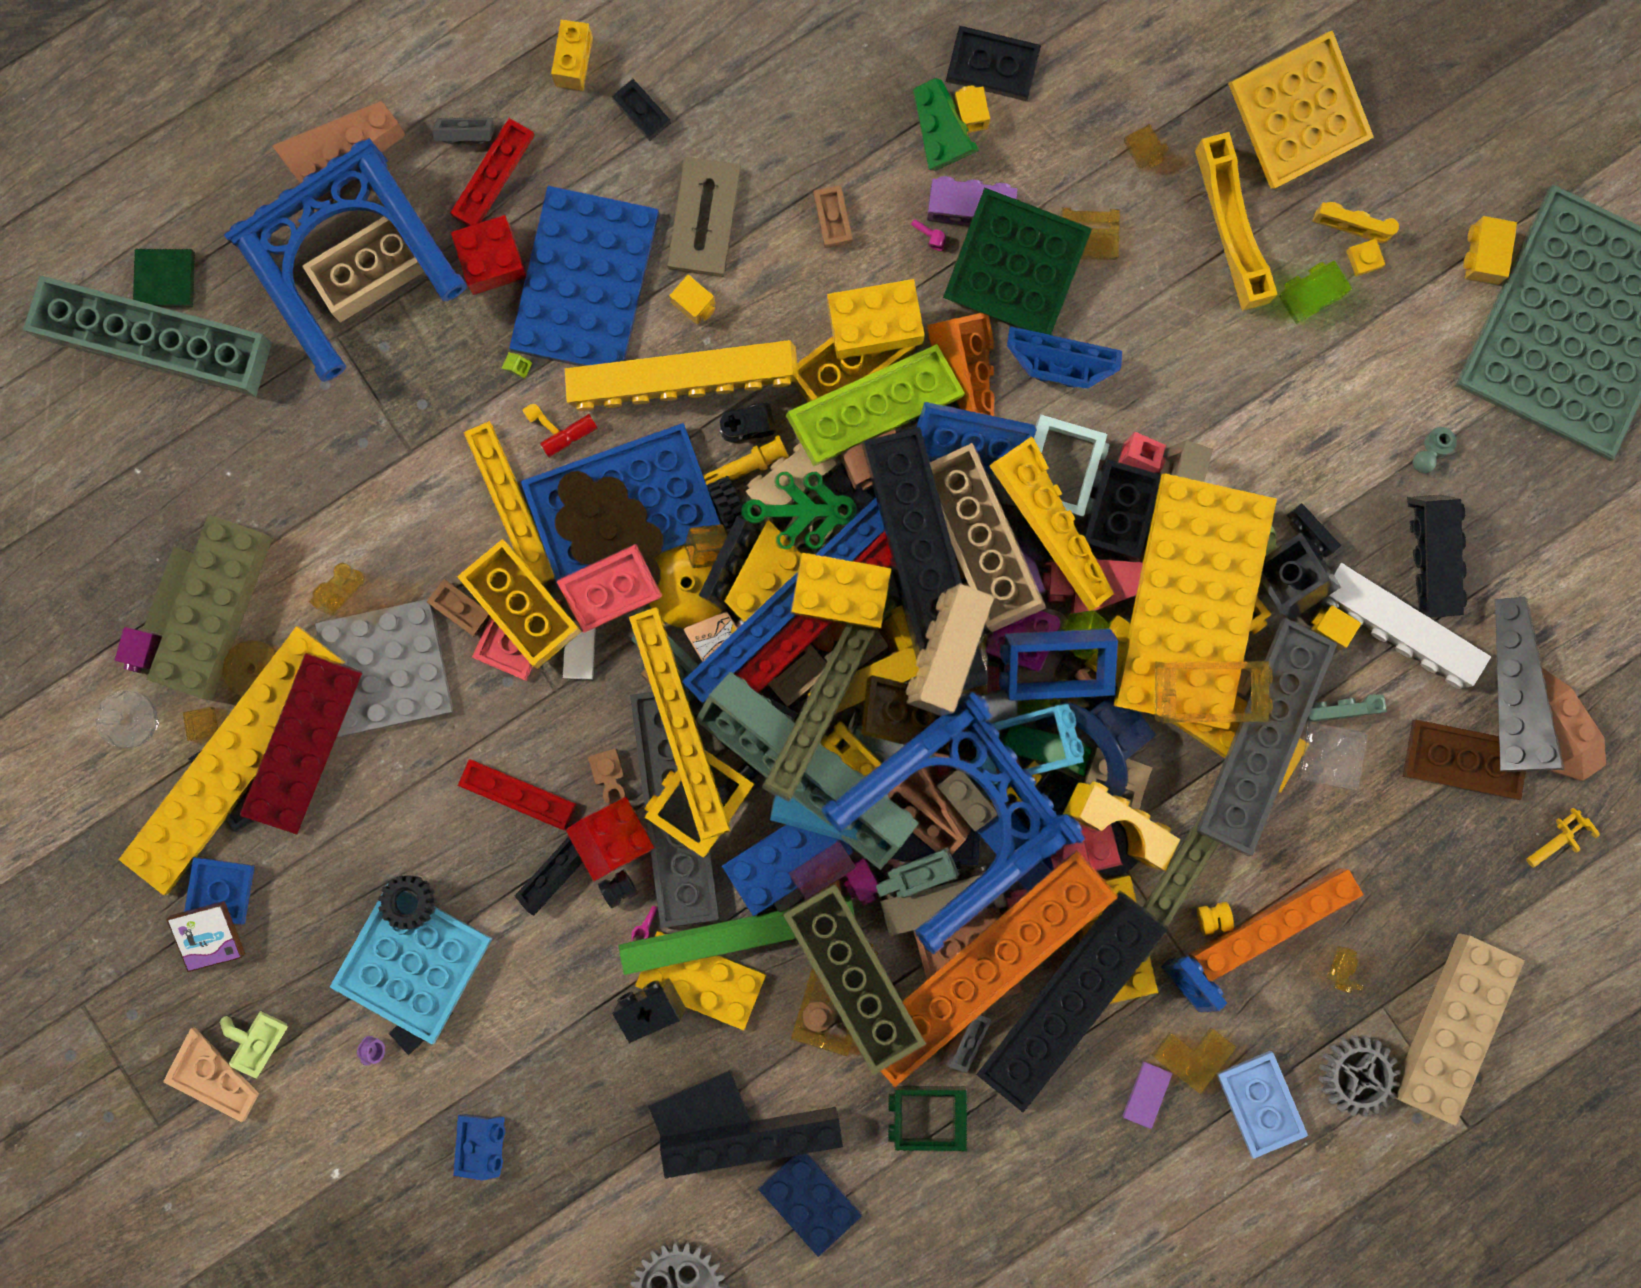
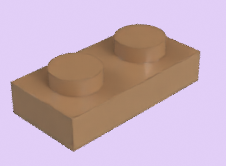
M841 185L814 190L813 196L824 247L829 248L852 243L853 239Z
M445 579L442 580L427 600L428 604L474 637L490 617L481 605Z

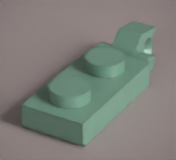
M1370 694L1361 703H1356V699L1351 698L1338 700L1337 706L1327 707V702L1313 703L1306 723L1387 712L1384 695Z
M947 847L895 867L888 872L890 879L880 882L876 885L880 897L895 891L897 897L903 896L904 898L959 876V872Z

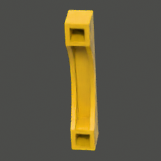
M1230 132L1203 138L1197 146L1195 153L1241 309L1244 311L1270 304L1278 294L1270 267L1257 246L1247 218L1240 187L1238 161Z

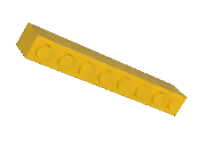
M791 340L564 368L567 403L577 408L578 411H591L597 405H604L606 408H616L622 406V402L630 401L638 405L647 404L650 402L649 399L660 398L661 401L677 400L679 395L699 398L706 395L705 392L716 391L717 394H730L737 388H745L746 391L761 390L762 385L773 384L774 387H788L791 385V382L799 381L796 346Z

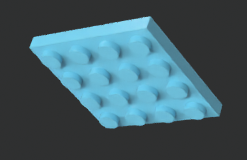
M408 891L402 892L397 898L398 909L404 914H410L416 910L418 906L417 896ZM378 901L330 988L426 1042L435 1044L493 938L433 906V908H436L435 912L430 915L431 919L428 922H424L422 926L414 929H398V927L390 926V922L384 921L381 917L384 914L379 912L378 906H381V901Z

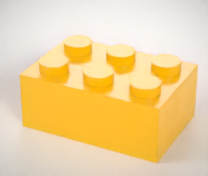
M914 279L827 294V307L837 359L923 345L925 335Z
M802 553L791 614L880 629L891 568Z

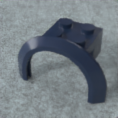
M1115 695L1106 697L1089 711L1068 702H1053L1043 707L1041 710L1069 704V708L1073 711L1076 718L1075 726L1085 731L1097 743L1104 755L1108 771L1105 787L1108 788L1107 793L1111 796L1117 795L1121 797L1126 790L1128 782L1125 760L1156 736L1139 711L1113 706ZM1055 715L1036 720L1038 730L1042 731L1049 725L1057 723Z

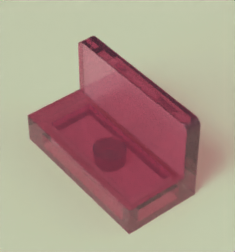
M838 841L789 874L807 900L855 869L856 866Z

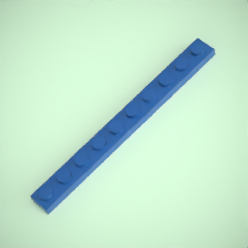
M876 498L816 555L854 561L885 531ZM798 572L682 681L702 703L707 700L711 692L730 671L735 674L796 616L791 614Z

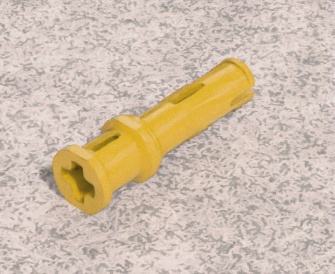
M777 435L775 440L761 447L754 446L751 449V453L707 474H703L706 485L726 476H729L730 480L733 481L758 468L766 470L768 465L776 462L781 457L787 459L789 455L780 436Z

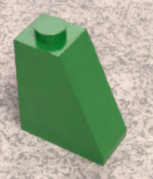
M1021 725L1010 727L1004 733L1002 744L1010 747L1019 758L1029 761L1035 760L1039 764L1066 759L1060 735ZM1082 743L1084 762L1058 769L1085 777L1092 748Z

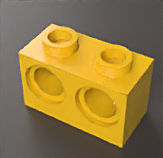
M561 19L551 71L556 87L584 90L593 39L588 23Z

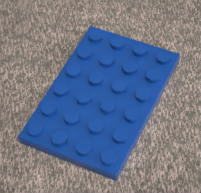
M547 186L509 346L510 351L576 366L625 361L659 210Z
M684 423L521 481L556 582L558 579L586 567V565L580 564L574 559L571 553L572 542L564 540L555 528V517L558 511L565 506L558 495V484L565 474L572 471L586 473L594 482L603 477H615L621 480L628 490L629 499L638 500L644 505L647 511V522L654 524L660 529L664 537V546L661 553L723 532Z

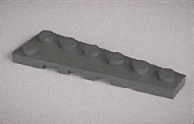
M1526 597L1495 599L1500 771L1564 770L1559 740L1552 718V708L1547 695L1546 681L1543 677L1539 649L1536 645V635L1528 599Z

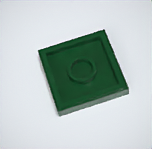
M135 249L133 300L158 307H193L195 252L192 249Z

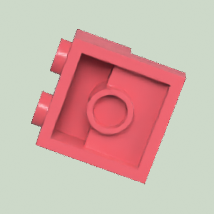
M1111 824L1102 831L1081 826V833L1085 837L1083 842L1063 845L1056 851V854L1051 855L1054 869L1076 850L1080 852L1096 871L1122 865Z

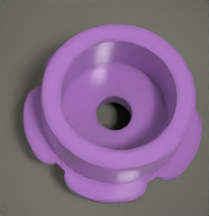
M373 1036L363 1038L357 1048V1056L361 1058L360 1062L366 1066L371 1065V1063H379L385 1055L384 1043L378 1038H373Z

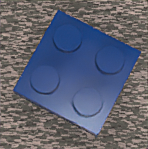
M193 857L184 912L225 901L233 923L245 924L255 865Z
M1187 956L1168 959L1161 966L1198 1012L1220 1011L1227 1004L1222 997L1223 992L1220 987L1213 981H1208L1202 973L1204 972L1203 967L1194 958Z

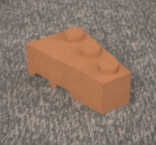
M927 766L911 774L887 795L898 807L907 810L913 816V819L919 823L912 831L934 851L937 852L948 847L951 855H953L966 840L972 828L937 787L940 778L934 768Z

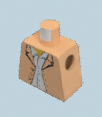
M728 612L688 626L683 630L703 662L744 622L741 619L733 622Z

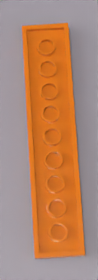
M1078 850L1072 853L902 1001L926 1045L881 1070L882 1074L894 1087L913 1073L1118 897Z

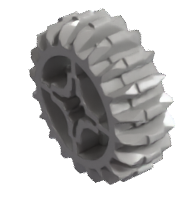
M1351 1035L1349 1043L1346 1038L1342 1037L1340 1038L1341 1048L1331 1044L1330 1049L1334 1052L1332 1056L1327 1053L1323 1054V1058L1328 1060V1064H1320L1319 1069L1325 1071L1326 1075H1321L1318 1079L1320 1082L1328 1084L1321 1090L1324 1094H1331L1328 1099L1329 1103L1333 1105L1338 1103L1337 1109L1341 1112L1348 1109V1114L1356 1116L1359 1111L1361 1116L1367 1117L1369 1108L1373 1113L1378 1114V1104L1385 1108L1389 1107V1103L1386 1100L1387 1096L1396 1098V1094L1391 1091L1392 1086L1400 1087L1401 1085L1400 1082L1393 1080V1077L1400 1075L1401 1072L1398 1069L1391 1068L1398 1061L1394 1057H1388L1391 1050L1387 1047L1381 1048V1041L1375 1039L1371 1042L1370 1037L1366 1035L1360 1040L1357 1035ZM1365 1052L1363 1057H1359L1353 1064L1344 1062L1347 1057L1354 1053ZM1375 1060L1377 1061L1380 1069L1379 1081L1375 1079L1373 1074V1070L1376 1065L1374 1063ZM1349 1069H1352L1356 1072L1360 1071V1073L1364 1075L1363 1077L1368 1079L1369 1082L1364 1080H1358L1355 1074L1350 1072ZM1339 1070H1341L1346 1077V1081L1343 1086L1345 1088L1344 1092L1341 1090L1339 1085ZM1363 1089H1374L1367 1097L1354 1099L1356 1094L1360 1095Z

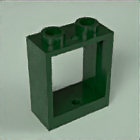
M965 1086L894 1087V1094L888 1095L889 1112H894V1124H888V1142H894L895 1151H967V1089ZM902 1096H953V1138H902Z

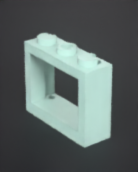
M1040 415L1036 424L1037 431L1034 440L1041 453L1048 430L1094 443L1077 505L1062 501L1066 510H1071L1075 520L1080 521L1084 514H1090L1094 498L1089 496L1092 487L1097 488L1102 471L1097 469L1100 459L1105 460L1110 444L1105 443L1107 434Z

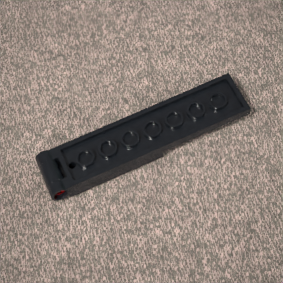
M920 427L862 442L892 556L890 562L916 660L920 651L927 648L929 639L926 638V633L930 623L937 620L939 610H936V605L941 593L946 594L948 589L962 584ZM977 645L962 691L988 683V676L979 645Z

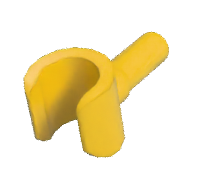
M530 404L522 410L530 423L539 419L553 435L560 431L547 419L536 404Z

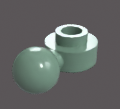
M1438 427L1425 437L1424 446L1426 451L1418 452L1413 458V466L1416 471L1424 474L1433 471L1437 464L1436 458H1443L1455 449L1457 441L1450 429ZM1439 437H1442L1446 441V444H1442L1439 440Z

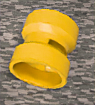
M1228 902L1217 903L1215 907L1211 908L1208 906L1197 907V919L1203 936L1213 935L1218 930L1223 932L1234 930L1233 916Z

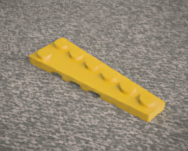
M1031 436L989 466L1085 606L1091 611L1111 597L1114 592L1096 558L1093 556L1086 538L1077 532L1074 526L1075 517L1072 511H1067L1059 497L1062 495L1058 484L1053 485L1046 472L1049 467Z

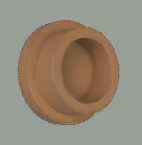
M821 1001L810 1003L803 1012L804 1024L814 1032L826 1030L833 1020L831 1008Z

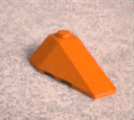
M979 313L927 325L931 346L938 344L965 393L962 398L956 400L960 409L994 416V394L990 390V376H994V366L989 364V350L994 349V338L989 315Z

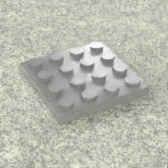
M428 599L315 623L318 641L344 660L345 663L343 665L362 671V676L337 737L454 713L433 607L427 603Z

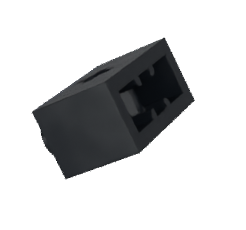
M670 978L662 982L654 980L648 983L642 991L635 994L633 991L625 993L617 1000L618 1003L612 1014L627 1041L631 1043L681 1021L686 1007Z

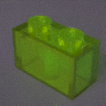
M1335 260L1327 265L1322 261L1308 270L1310 273L1308 276L1301 279L1298 275L1284 284L1285 290L1279 297L1296 325L1344 298L1352 290Z

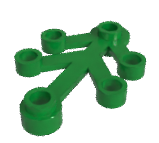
M781 472L774 479L775 486L780 490H784L798 505H765L758 499H752L747 501L741 510L744 520L749 523L761 522L765 517H798L786 531L780 532L776 536L775 542L780 549L791 548L795 543V538L815 517L828 516L816 531L807 533L804 539L808 548H820L823 545L824 537L837 524H848L855 518L857 512L854 501L848 496H836L823 483L822 476L818 472L807 473L804 476L803 483L807 489L814 490L826 504H815L793 483V476L790 473ZM782 475L786 476L789 480L786 487L779 483V478ZM811 475L815 476L818 480L816 486H811L808 482V478ZM753 505L758 506L760 509V514L757 517L753 516L750 512ZM840 505H844L847 508V513L844 516L838 513ZM813 534L819 538L816 546L812 545L809 541L810 536ZM782 535H787L790 538V543L787 546L782 545L780 542Z

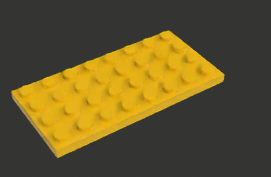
M1166 473L1161 474L1113 706L1229 730L1277 498Z

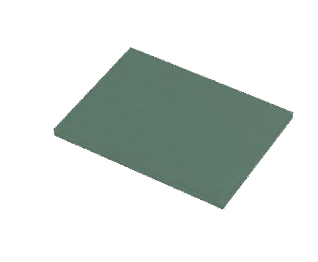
M1550 186L1513 262L1509 277L1503 283L1455 386L1609 461L1615 459L1641 403V226L1560 187Z

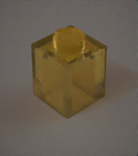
M723 524L689 528L684 546L692 569L714 565L728 536Z

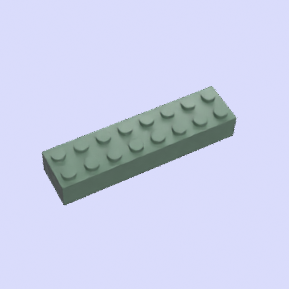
M42 275L39 277L23 328L25 332L40 340L254 397L257 395L272 342L260 333Z
M731 671L708 696L696 718L700 725L766 778L795 725V721L789 715L780 712L772 705L768 698L759 695L749 687L743 678L737 677ZM819 743L792 798L832 826L824 816L821 808L831 800L835 802L865 777L860 772L854 771L847 766L839 755L830 752ZM886 794L845 828L846 830H851L859 820L864 824L856 833L858 840L843 835L841 838L881 870L919 823L913 819V816L907 810L898 807ZM882 839L887 842L886 848L877 846Z

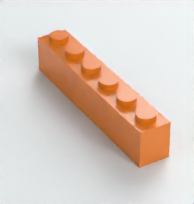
M1338 868L1234 927V930L1227 931L1188 953L1190 958L1198 961L1203 967L1204 972L1202 973L1208 981H1213L1362 897L1363 893L1350 870Z

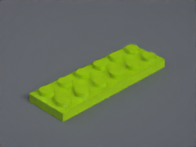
M938 344L790 410L786 417L812 465L816 466L854 446L862 444L864 440L876 438L919 418L924 402L945 406L962 398L965 393Z

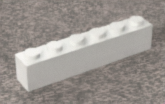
M1343 563L1332 568L1331 572L1341 588L1321 601L1325 607L1333 605L1361 622L1360 627L1364 625L1372 630L1371 635L1382 642L1388 640L1397 646L1396 651L1409 658L1413 656L1421 661L1420 665L1427 671L1432 673L1439 672L1447 677L1445 681L1451 686L1461 689L1475 685L1491 656Z

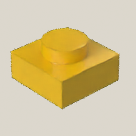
M1376 239L1349 247L1346 250L1356 277L1381 269L1386 265Z

